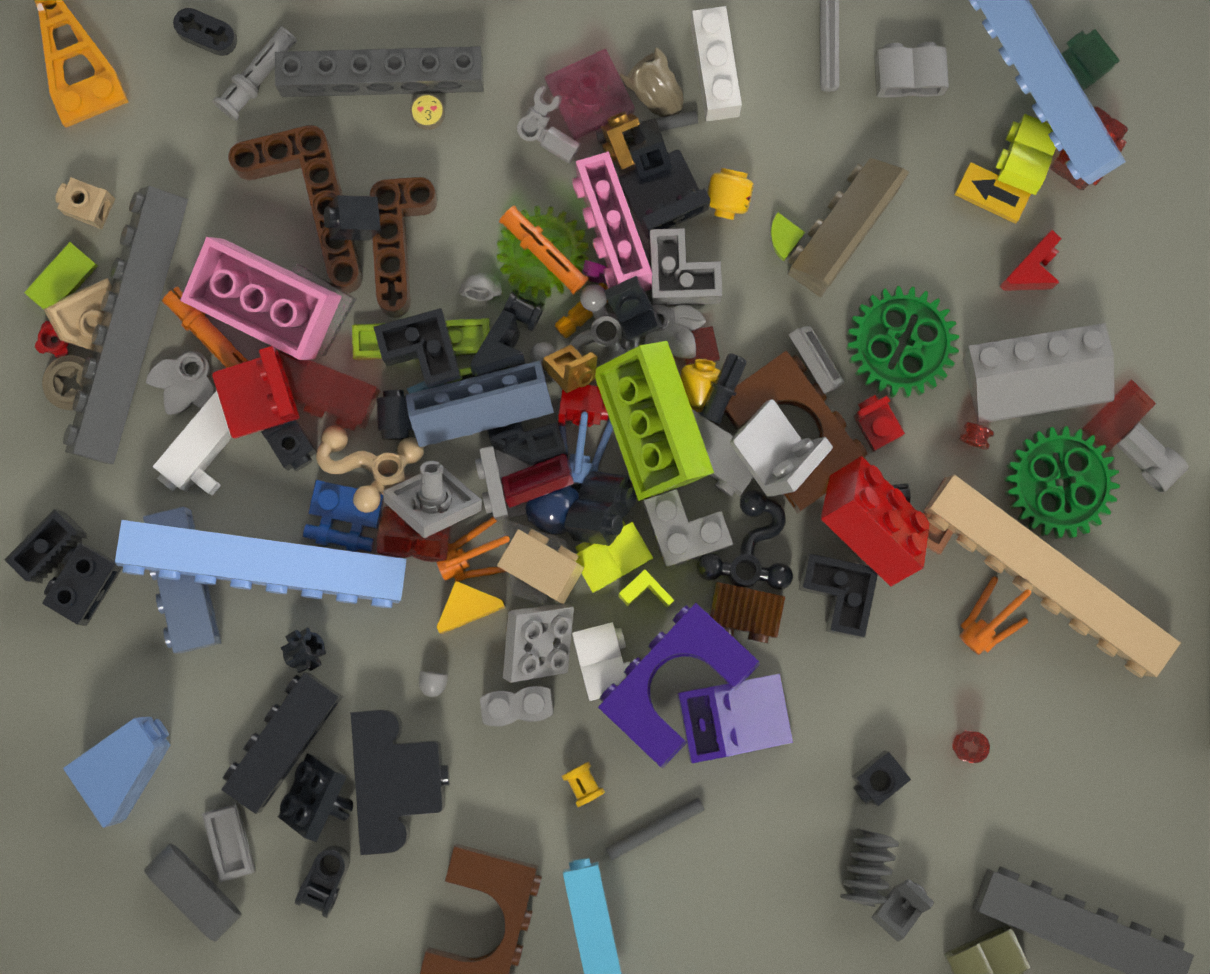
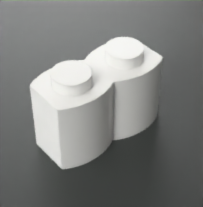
M613 622L572 633L589 701L599 699L611 684L615 683L618 686L627 677L624 671L630 664V661L623 663L620 649L626 648L621 627L614 629Z

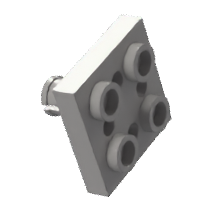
M436 461L423 463L420 466L421 474L383 491L384 502L423 538L482 511V500Z
M559 603L508 611V622L505 628L507 632H505L506 646L503 679L512 683L568 673L574 606L568 603Z

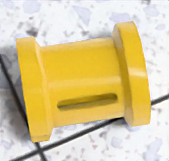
M589 761L561 776L564 781L569 782L577 798L575 802L577 807L605 793L604 789L599 788L589 770L591 767Z

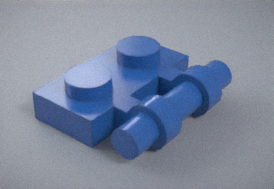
M316 480L308 514L322 518L319 526L306 524L303 537L316 540V544L327 546L328 543L346 546V550L357 552L358 549L371 552L374 538L362 536L363 528L365 526L378 529L384 503L383 495L380 494L381 501L376 510L364 513L359 511L353 503V496L357 488ZM333 521L351 523L350 532L333 530Z

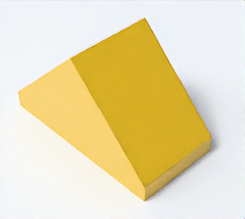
M455 581L437 624L439 634H444L506 608L504 601Z

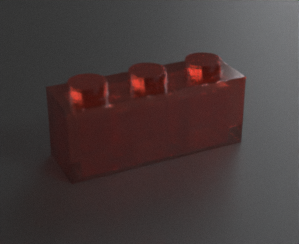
M281 350L279 351L294 401L305 406L304 412L321 419L324 413L337 418L335 421L336 425L350 431H354L356 426L366 429L376 404V398L379 397L381 392L376 386L311 360H299Z

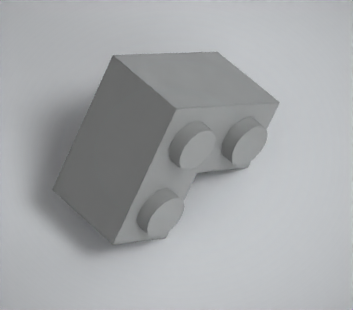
M685 228L650 230L651 304H662L665 306L720 304L722 298L721 261L686 263Z
M677 489L646 499L643 502L665 569L733 545L722 511L688 522Z

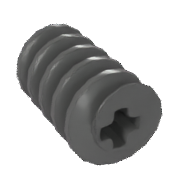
M857 828L865 834V837L854 838L853 842L861 847L862 850L850 852V856L859 863L858 865L847 866L846 869L855 875V879L844 880L843 882L844 885L852 889V893L841 894L840 898L876 907L874 906L875 904L886 902V897L880 894L878 890L888 889L890 886L881 876L892 875L893 870L885 865L884 862L896 860V856L887 849L898 847L899 842L891 836Z

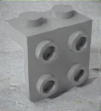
M493 446L479 449L481 458L475 459L479 480L486 478L488 492L482 493L486 514L493 512L496 521L526 515L525 507L527 502L508 507L504 498L501 478L532 465L499 450H495Z

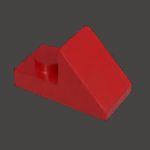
M1051 230L999 287L1004 291L1053 289L1059 284V281L1044 267L1059 253L1055 246L1062 238Z

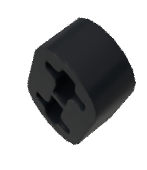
M184 8L174 16V29L185 42L220 56L228 55L236 48L237 36L226 22L193 8ZM194 19L196 25L202 30L198 31L190 28L186 32L183 23H190ZM225 32L228 41H221L219 45L209 35V33L221 36Z

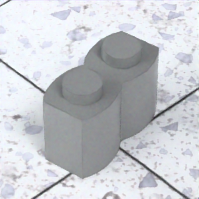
M923 42L918 44L916 48L903 47L901 43H890L884 45L883 49H878L874 57L877 97L944 95L949 87L946 47L937 46L934 42Z
M543 686L527 687L516 693L511 691H494L480 698L483 724L488 726H505L518 719L528 722L541 721L554 714L551 689Z

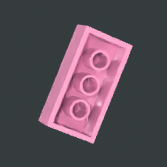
M206 237L180 301L299 360H309L316 358L342 296L225 239Z

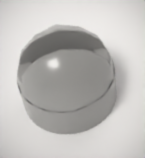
M420 671V690L429 697L440 695L446 688L448 675Z

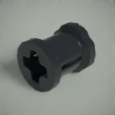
M514 289L503 310L515 314L516 320L526 324L528 329L533 331L541 318L545 303L540 301L537 304L519 295V291Z

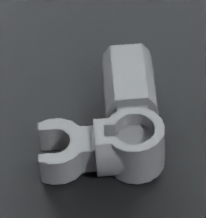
M541 86L534 94L535 106H530L526 115L520 119L517 125V132L523 140H538L541 142L540 146L570 164L580 149L581 144L552 126L550 129L546 127L550 119L548 116L549 112L559 107L562 96H555L553 102L548 104L543 100V94L547 87Z

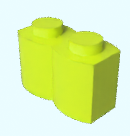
M1027 114L1022 116L1019 123L1012 122L1005 139L1010 142L1008 150L1003 148L995 168L1000 169L998 181L1033 195L1037 194L1043 185L1056 150L1048 135L1053 131L1049 123H1042L1040 119Z
M623 521L621 533L610 546L582 542L575 547L578 552L576 555L579 556L576 563L584 567L582 575L592 593L653 559L633 522L626 525Z

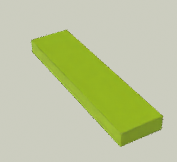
M489 318L446 320L456 356L476 355L490 332ZM385 323L352 325L354 360L382 359L373 327Z

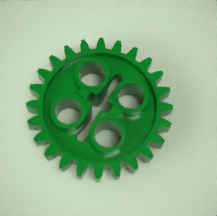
M897 286L894 290V295L891 296L885 288L881 292V301L874 295L869 297L868 301L871 308L863 304L859 306L858 310L863 317H852L851 322L858 328L849 329L846 334L855 339V341L848 343L846 346L847 350L856 351V354L849 359V363H860L861 366L856 371V376L867 373L869 376L866 379L865 385L868 386L876 381L878 383L877 393L882 392L885 387H889L890 397L894 398L898 390L902 389L904 398H909L912 388H914L920 396L924 393V384L932 390L937 386L934 376L941 380L948 376L942 367L951 369L955 365L948 356L956 355L959 352V349L950 346V343L959 339V335L950 334L949 330L957 323L956 321H945L944 318L950 312L949 309H944L940 312L936 309L940 303L939 298L932 303L927 302L928 291H925L920 297H915V287H911L907 295H903L901 287ZM889 312L899 314L902 318V326L892 327L886 321V314ZM915 315L917 320L906 339L907 346L900 352L896 365L891 370L888 368V364L899 345L897 339L905 332L910 317ZM923 326L929 328L933 333V341H922L917 334L918 328ZM877 342L884 344L888 350L887 357H876L871 350L872 344ZM905 357L914 358L919 364L918 372L911 373L905 370L903 359Z
M1068 426L1061 428L1059 435H1057L1054 427H1050L1047 429L1046 438L1038 431L1033 434L1035 443L1029 439L1022 441L1026 452L1017 449L1012 453L1019 461L1010 462L1006 466L1014 471V475L1004 478V481L1013 484V488L1006 491L1005 495L1016 497V501L1009 507L1010 509L1019 507L1022 509L1017 518L1019 521L1028 517L1031 519L1028 527L1029 530H1033L1041 525V536H1047L1053 529L1055 539H1061L1066 530L1071 539L1077 537V527L1083 534H1087L1090 532L1088 522L1096 527L1100 526L1102 521L1098 514L1110 515L1112 512L1105 504L1115 503L1118 500L1109 494L1110 490L1120 488L1119 484L1111 482L1110 477L1118 474L1119 470L1108 469L1107 466L1114 460V457H1102L1101 454L1105 450L1106 445L1104 444L1097 448L1093 447L1094 435L1082 440V429L1076 430L1070 436ZM1054 453H1058L1059 455L1058 464L1053 457ZM1070 454H1075L1081 459L1082 467L1080 471L1070 468L1068 464ZM1037 460L1043 461L1047 465L1048 475L1046 478L1039 477L1035 473L1034 464ZM1059 478L1062 480L1067 479L1068 486L1064 488L1056 486L1055 480ZM1078 488H1083L1088 492L1089 502L1087 505H1082L1076 500L1075 492ZM1044 494L1051 495L1055 500V509L1052 512L1046 511L1042 507L1041 498ZM1065 500L1070 507L1069 513H1066L1064 509Z

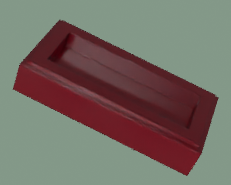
M566 454L501 478L504 498L509 508L574 484L570 462Z

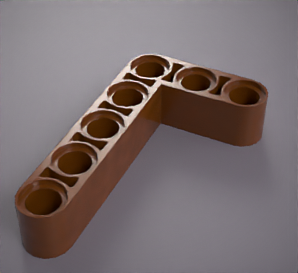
M306 125L235 144L229 151L228 159L234 171L242 179L256 180L302 168L329 279L335 288L343 293L356 291L362 283V271L354 240H345L344 245L338 249L330 248L329 228L325 227L324 215H321L322 207L325 204L331 203L337 195H342L331 146L323 130L314 125ZM309 140H321L318 149L314 151L305 149L306 143ZM276 148H288V152L283 158H272L273 151ZM244 156H254V161L250 166L244 168L239 166V162ZM319 171L329 172L328 179L323 183L313 182L314 175ZM348 267L353 269L354 273L350 280L346 282L337 280V274L341 269Z

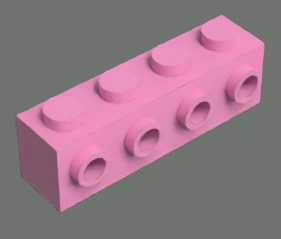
M609 151L576 161L577 178L572 179L573 188L577 199L582 197L584 199L586 208H583L582 211L587 228L594 227L597 238L593 239V244L597 257L599 259L604 257L608 268L603 269L608 288L637 276L644 291L651 290L652 271Z

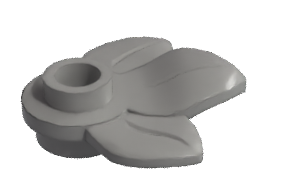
M662 304L653 305L656 313L664 317V323L662 328L646 335L644 345L668 341L673 356L683 359L695 358L696 342L691 331L700 328L706 323L704 316L698 310L688 305H679L671 309Z
M196 351L184 352L177 360L165 359L160 361L152 368L146 379L147 384L164 389V407L169 415L185 411L192 403L201 409L214 394V386L208 378L210 371L209 362L204 355ZM191 363H197L198 371L193 375L188 374V366Z

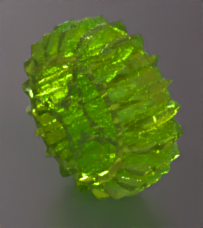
M535 206V215L531 217L528 211L523 209L521 214L535 227L539 225L541 228H551L563 235L561 238L559 236L546 238L561 253L563 248L571 246L572 251L569 261L582 272L583 269L577 264L584 265L585 260H588V256L580 253L589 250V244L587 242H578L585 237L583 229L573 231L577 227L578 221L574 218L564 223L567 218V212L562 210L556 218L554 217V207L552 206L547 208L546 215H541L540 206ZM503 227L501 230L502 235L509 240L502 239L497 241V247L505 251L498 253L496 256L498 262H507L500 268L502 275L512 273L508 278V284L512 286L521 281L518 288L521 294H524L529 286L532 287L531 295L533 298L538 297L539 289H544L545 297L551 298V288L556 287L560 295L564 294L565 290L562 282L529 249L523 251L522 256L514 258L515 248L519 240L507 228ZM526 266L528 269L538 266L549 277L532 276L521 268Z

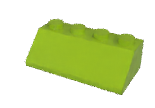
M668 341L639 345L596 368L595 379L638 501L690 484L714 473Z

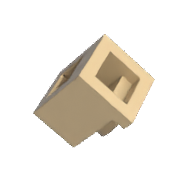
M70 177L68 184L62 183L56 193V202L59 203L58 210L66 216L99 229H103L115 201V198L107 190L97 188ZM84 194V201L80 204H77L80 195Z

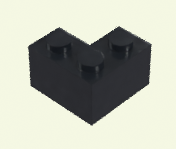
M441 308L373 327L382 360L387 367L419 358L428 389L462 380L446 318Z
M808 554L805 557L799 590L832 597L826 632L858 639L865 638L878 574L870 566Z

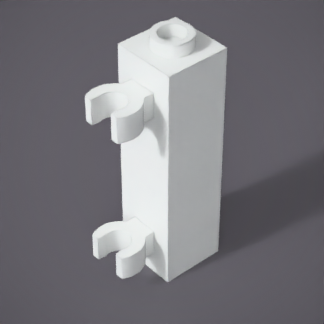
M217 391L153 465L161 473L157 479L172 491L178 487L187 492L195 482L205 492L213 496L221 486L215 479L204 472L232 438Z

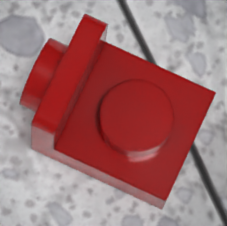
M874 395L858 404L860 411L853 416L873 452L905 435L888 405L891 402L888 396L878 399Z

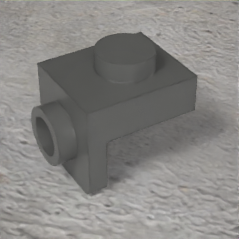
M907 879L893 887L886 897V902L881 903L871 918L898 942L905 938L920 915L931 909L934 901L927 896V892L922 886Z

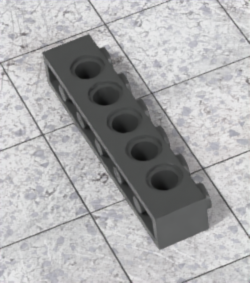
M481 46L275 52V86L282 98L484 92L483 56Z

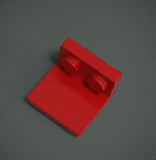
M273 346L260 349L261 357L215 371L212 374L230 435L234 439L300 418L280 353Z

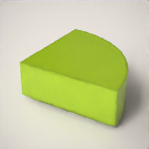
M779 212L776 214L771 226V241L777 256L782 261H785L802 239L805 232Z

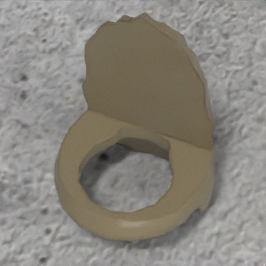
M656 47L654 53L640 60L627 76L620 73V77L625 85L635 92L639 101L644 103L653 114L665 117L679 114L682 110L684 102L683 91L677 83L674 73L668 68L667 57L659 48Z

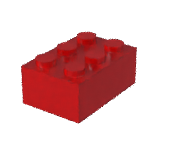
M860 456L829 476L821 520L890 587L924 568L930 523L925 514L917 511L906 500L904 494L899 489L894 488L883 477L881 471L876 466L870 465Z

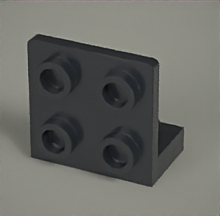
M680 150L668 153L673 168L640 179L636 168L619 177L620 185L647 239H649L650 230L670 229L709 210L711 200L705 188L699 190Z

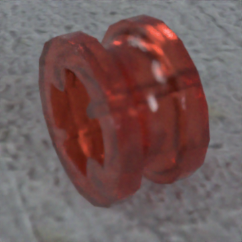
M965 422L963 427L966 429V432L960 435L959 440L970 446L988 450L990 447L988 439L994 436V431L979 424Z

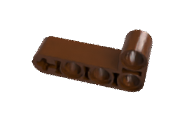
M424 177L384 179L376 182L370 190V196L378 197V201L384 193L390 192L396 195L395 200L390 205L378 203L381 230L372 238L377 302L382 311L393 318L405 315L411 304L405 217L430 214L437 206L438 198L434 186L430 180ZM418 190H426L430 193V196L425 202L417 203L412 200L414 193ZM391 225L398 228V232L393 238L384 239L381 237V231L386 226ZM389 259L400 261V267L393 273L383 271V265ZM389 284H395V291L400 298L396 300V306H390L387 301L392 297Z

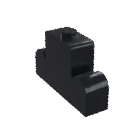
M391 710L350 712L360 855L392 853L402 848L410 838L409 824L401 816L439 813L445 808L444 786H450L449 766L442 765V752L439 741L396 742L403 729L402 720L397 713Z

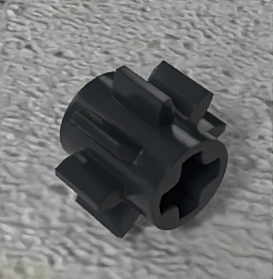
M308 627L300 632L296 629L285 636L289 643L282 646L281 650L283 651L286 665L297 668L298 673H302L307 669L312 671L322 665L319 657L326 654V650L321 636L311 632Z

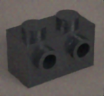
M79 543L77 547L73 546L65 555L62 562L65 566L58 578L56 576L53 577L44 590L46 597L42 604L77 625L87 626L123 567L117 566L114 560L91 546Z

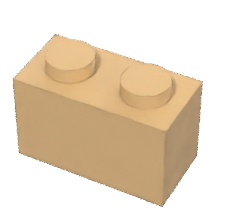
M518 529L497 566L564 604L584 570L583 566L576 563L579 556L563 546H560L558 551L546 545L549 538L533 529L528 534Z

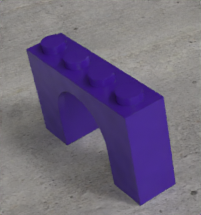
M697 603L691 608L687 605L684 606L673 618L672 621L675 625L667 634L661 631L648 645L651 651L642 660L639 657L634 659L625 669L624 673L627 677L618 686L615 683L611 684L599 698L602 703L598 708L661 768H664L687 742L657 714L653 707L650 691L652 680L657 671L672 659L692 657L708 664L730 686L737 690L760 665L759 661Z

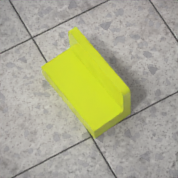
M643 570L618 595L629 606L649 588L666 608L674 602L672 597L646 570Z

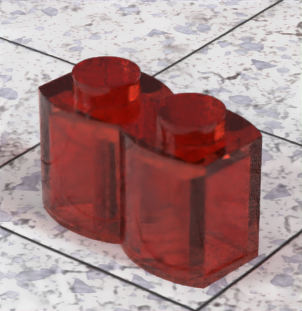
M389 506L383 507L377 533V553L396 558L413 556L428 562L447 560L452 525L423 538Z

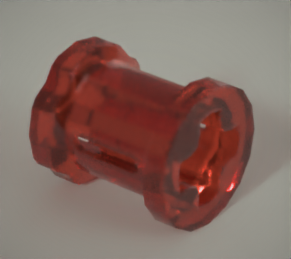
M963 731L955 736L952 749L958 759L969 763H979L987 758L990 752V744L985 735L980 732ZM973 740V744L978 745V750L969 754V750L964 748L965 741L971 742Z

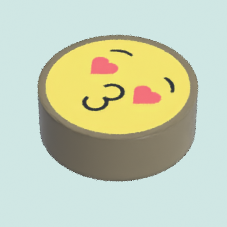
M422 94L416 97L411 104V117L419 128L432 130L442 124L445 118V109L442 101L437 96Z

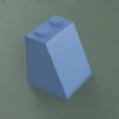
M152 717L132 719L63 768L103 828L121 823L127 819L169 749L170 743L166 739L169 733L159 719L153 720Z

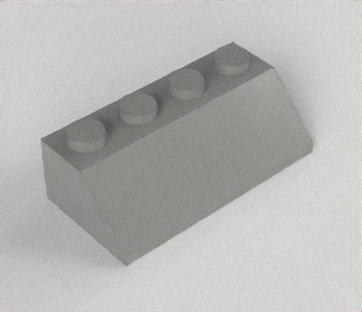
M1106 323L970 345L963 359L977 424L1113 402L1115 399L1114 354Z

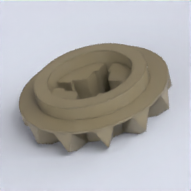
M74 355L62 356L50 363L45 370L42 379L43 392L54 406L65 410H73L74 398L79 389L71 388L66 392L67 385L59 377L73 378L74 375H77L76 382L80 384L79 386L82 387L80 391H82L86 379L82 377L85 359Z

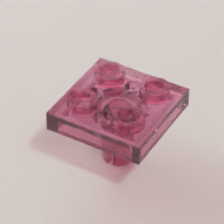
M606 48L544 77L553 99L557 95L562 96L558 109L574 140L608 124L607 119L615 114L626 112L629 115L635 112V107ZM608 86L610 87L609 91L603 92V88L607 89ZM600 108L602 109L600 114L593 113L594 111L598 112Z

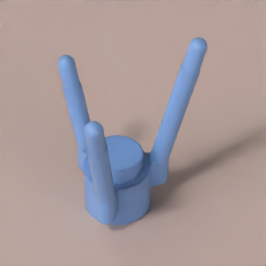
M582 412L576 454H570L569 458L574 483L583 484L590 472H598L599 463L613 431L609 419L592 463H590V456L583 455L588 421L587 412ZM559 426L568 454L566 427Z

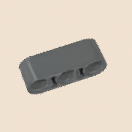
M169 843L144 868L148 878L206 937L214 942L242 915L237 906L182 850L172 843Z

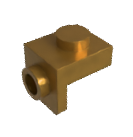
M621 112L607 119L608 124L601 126L607 142L602 144L604 153L609 151L612 162H615L622 170L634 165L622 132L640 125V122L635 115H627L626 112Z
M569 345L544 357L542 368L568 393L579 387H584L595 380L597 356L593 352L582 356L572 345Z

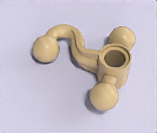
M334 425L329 426L323 431L321 436L322 443L317 449L316 460L319 467L330 474H343L356 468H365L373 474L374 481L370 486L366 485L358 488L353 496L355 507L361 512L369 513L378 508L381 501L380 494L383 495L384 490L405 481V466L420 461L424 454V447H419L416 438L408 437L399 442L397 455L386 452L376 456L370 452L357 451L341 460L334 461L330 458V454L342 451L348 443L347 432L342 427ZM388 472L395 473L393 476L390 477L383 476L385 473Z

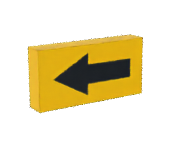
M970 162L954 195L1016 224L1031 193L998 181L999 175Z

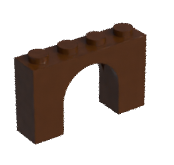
M786 350L736 386L734 391L737 394L736 396L732 395L724 414L735 429L739 430L766 401L773 399L777 405H792L804 410L814 420L819 438L826 437L833 446V449L795 492L783 494L798 514L826 494L831 474L860 456L866 460L865 457L868 453L857 438L852 440L844 430L848 426L840 413L836 410L831 412L824 401L827 397L816 382L811 384L804 373L807 370L797 355L791 357Z
M456 844L445 882L478 890L491 896L503 911L505 934L500 944L493 951L479 957H464L428 947L420 974H509L511 965L518 967L524 945L517 944L521 930L528 932L533 913L532 910L526 908L530 895L537 897L542 876L536 874L538 866Z

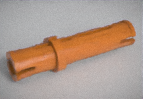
M512 206L504 213L499 222L521 242L519 245L524 250L528 248L574 295L589 278L578 270L542 234L543 229L539 225L535 227L516 209V206Z
M178 286L173 288L174 293L170 290L163 297L162 302L182 321L181 326L186 331L190 330L226 368L249 361L205 316L206 313L180 301L183 292Z

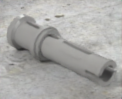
M280 26L249 66L241 74L233 75L231 78L232 83L220 97H215L212 100L216 107L229 118L237 121L240 117L238 114L250 98L255 99L259 92L257 88L274 69L275 52H287L297 42L296 38L287 29Z

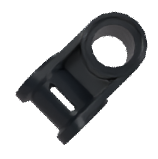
M336 845L329 846L317 855L300 887L294 904L310 906L321 911L322 916L328 918L338 898L341 884L350 865L349 854L344 848ZM326 855H333L338 858L340 862L338 872H330L325 868L324 857Z

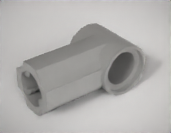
M1140 423L1131 428L1116 444L1142 470L1141 474L1146 482L1160 493H1165L1189 469L1187 462L1176 451L1169 447H1164Z

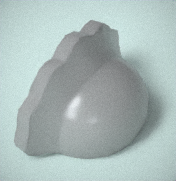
M486 273L471 275L462 283L459 294L475 301H488L494 296L502 295L501 282L494 275H487Z

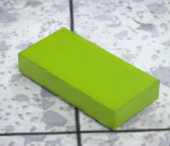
M69 242L24 293L44 310L57 301L75 293L98 265Z

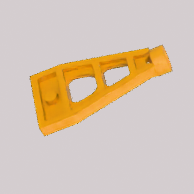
M34 0L39 13L49 92L62 125L67 128L128 103L116 71L64 1ZM68 24L77 37L78 42L64 49L57 50L53 30ZM80 54L84 55L94 67V76L72 85L67 84L63 69L65 60Z

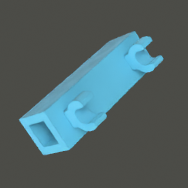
M590 858L569 862L570 868L563 869V877L584 974H622L598 862L590 863Z

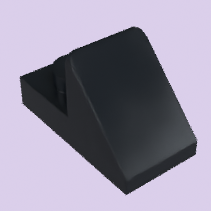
M637 276L605 290L607 300L621 323L627 341H634L663 327Z
M502 310L470 363L473 377L525 364L524 354L514 349L520 336L515 314Z

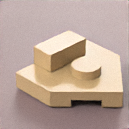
M108 278L85 287L44 309L61 341L94 351L95 344H92V335L96 325L102 323L105 312L101 310L103 297L106 291H111L112 288Z

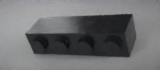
M303 673L301 677L299 675L293 677L284 691L288 694L281 706L276 703L264 718V721L268 723L260 735L255 732L243 748L247 754L240 763L235 761L222 778L227 782L221 790L254 814L263 811L343 698V696L310 673Z

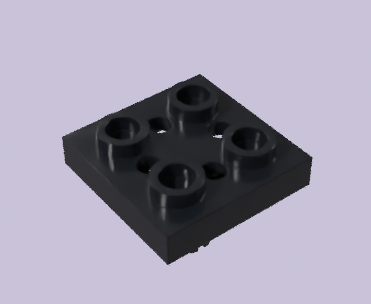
M307 753L304 761L298 765L295 771V780L289 793L281 801L278 818L305 839L317 842L329 815L345 821L349 818L350 814L343 812L342 808L349 811L353 810L352 799L339 796L347 776L321 758Z

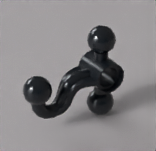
M749 490L740 499L742 512L750 517H757L763 514V512H768L772 516V522L767 526L756 528L747 533L741 544L740 556H737L732 563L723 562L718 555L709 553L699 558L697 572L703 579L708 581L716 580L722 575L728 576L731 583L738 587L750 588L759 580L767 581L768 585L773 589L783 590L792 583L793 572L791 568L784 563H774L769 568L762 567L759 560L754 556V550L758 542L771 539L781 533L786 523V514L782 506L776 501L765 498L764 494L760 491ZM740 563L749 564L754 570L753 578L750 580L740 579L736 574V566Z

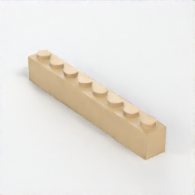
M956 475L945 479L923 511L930 515L928 521L944 532L947 529L958 536L956 542L972 553L976 549L986 557L984 560L986 565L998 573H1002L1004 570L1014 578L1012 583L1023 592L1029 589L1043 599L1040 604L1045 609L1055 615L1062 613L1071 620L1068 625L1079 634L1086 636L1089 633L1099 641L1096 646L1112 657L1117 654L1127 662L1124 665L1125 668L1140 678H1143L1144 675L1157 677L1181 644V642Z

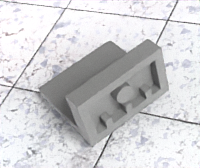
M773 399L766 401L730 440V445L767 497L795 492L833 449V446L826 437L813 440L805 438L802 440Z

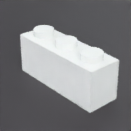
M726 6L692 11L690 25L705 120L707 122L739 117L742 102Z

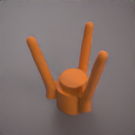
M494 516L454 543L442 547L444 552L435 555L439 571L445 581L454 578L455 581L460 582L467 578L507 572L500 567L468 571L464 569L470 567L468 559L509 542V536L495 539L467 552L463 548L458 549L497 521L494 519Z
M992 577L970 615L960 625L964 630L959 635L960 639L977 655H980L984 650L988 653L997 643L1028 623V619L1023 618L995 635L994 629L1031 595L1029 589H1026L989 624L983 619L976 623V618L998 582L997 577Z

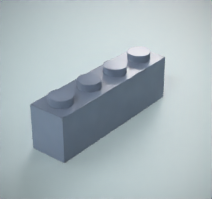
M541 360L406 394L408 415L419 447L554 413Z
M186 507L143 516L144 523L196 530L192 511ZM149 570L152 579L157 580L160 593L156 594V603L160 614H165L168 627L163 629L167 647L172 648L173 653L182 654L222 644L208 584L194 582L195 576L182 574L180 580L164 579L158 577L159 571Z

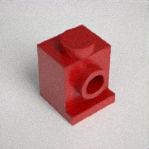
M586 385L568 393L562 390L558 426L565 427L566 420L572 421L573 424L579 426L582 412L588 413L587 427H591L593 424L600 425L601 420L608 421V413L599 387Z

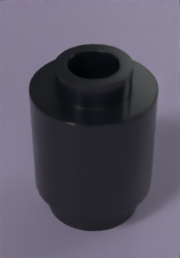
M404 390L383 391V397L376 398L378 431H381L382 440L408 438L412 425L408 415Z

